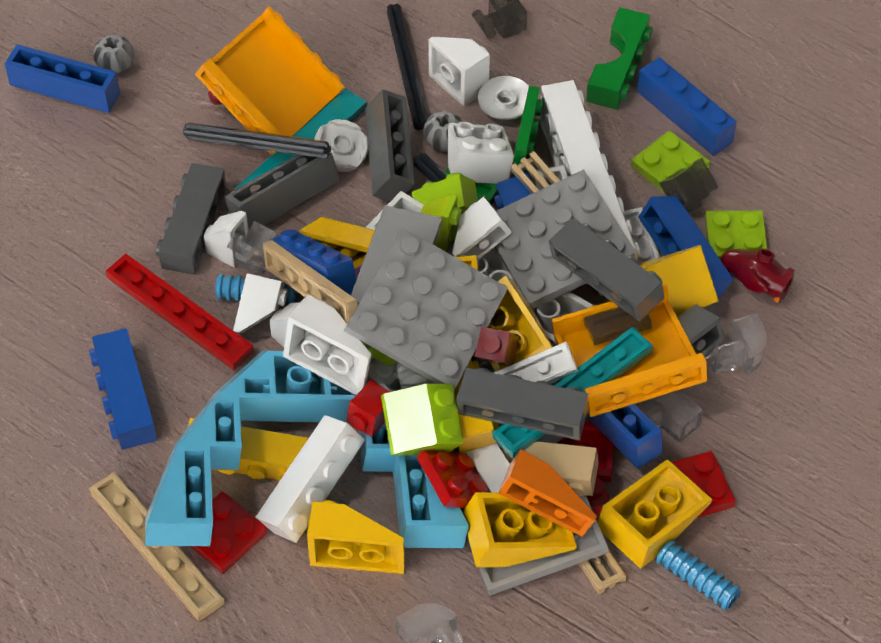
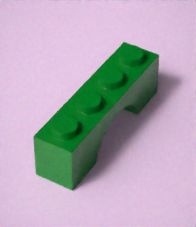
M619 7L611 26L610 44L617 48L622 55L612 62L595 65L587 85L586 102L618 110L621 100L626 101L630 89L628 82L629 80L634 81L638 68L636 62L642 61L645 52L643 44L644 42L649 43L653 27L649 26V14Z

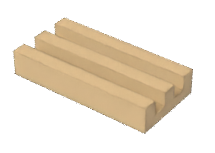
M534 151L529 154L530 158H522L519 165L516 163L511 165L513 174L531 194L539 191V189L524 174V170H527L542 188L549 186L532 165H535L551 184L560 181Z
M610 551L601 556L614 574L611 577L598 557L590 559L603 581L600 580L588 560L579 563V566L598 595L603 593L604 589H611L615 587L616 583L619 582L621 584L626 581L625 573Z

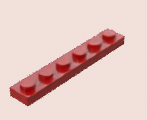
M125 253L105 271L106 277L233 371L254 353V347L251 343Z

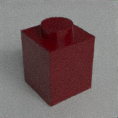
M481 326L475 357L489 363L504 366L513 365L520 337L511 332Z

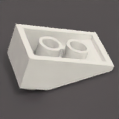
M307 294L288 317L283 357L355 395L366 385L372 354L359 339L344 331L347 323L335 308L324 301Z

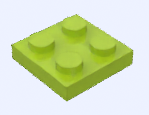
M669 130L631 159L630 167L667 196H675L708 170L710 161Z
M763 210L705 212L707 241L720 260L723 253L729 249L757 251L759 249H767Z

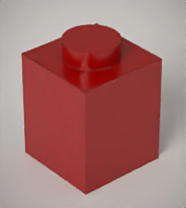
M370 380L349 402L346 422L351 424L356 430L372 437L385 423L381 395L390 391Z

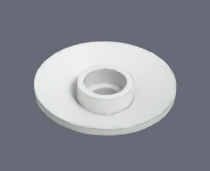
M512 76L492 78L484 83L479 90V105L487 115L496 119L511 120L519 118L523 115L529 86L521 79Z

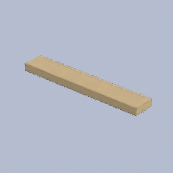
M273 240L263 243L265 265L268 271L302 296L306 297L308 294L335 308L348 324L358 306L355 298Z
M112 472L89 488L92 497L198 622L225 604L224 598L179 546H145V517L148 510L115 472Z

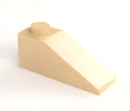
M535 441L523 450L548 463L579 497L583 495L593 496L599 464L597 448ZM505 451L506 459L512 462L514 458Z

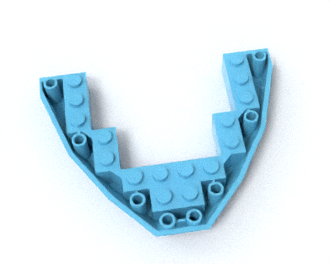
M263 350L216 391L175 443L145 517V546H210L213 527L211 469L239 470L242 449L241 421L320 422L324 415L346 422L349 402L356 395L283 357L284 351ZM386 423L372 437L359 431V435L365 439L360 447L362 471L393 472L399 535L404 538V548H463L469 524L460 508L443 506L417 459L418 455L391 456Z

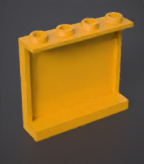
M270 6L212 59L209 58L195 73L199 80L248 131L293 137L345 88L338 75L331 72L322 63L320 56L312 52L303 42L302 37L292 31L284 22L283 17ZM267 150L271 155L276 152Z
M666 284L662 285L664 299L640 322L612 301L552 319L553 336L556 345L564 342L569 344L577 368L632 326L653 345V352L619 378L585 389V393H588L589 398L588 413L590 417L707 381L706 360L702 353L696 354L668 301V287Z

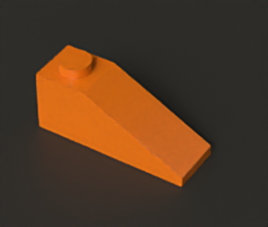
M520 449L508 467L498 494L583 537L597 517L596 514L548 463Z

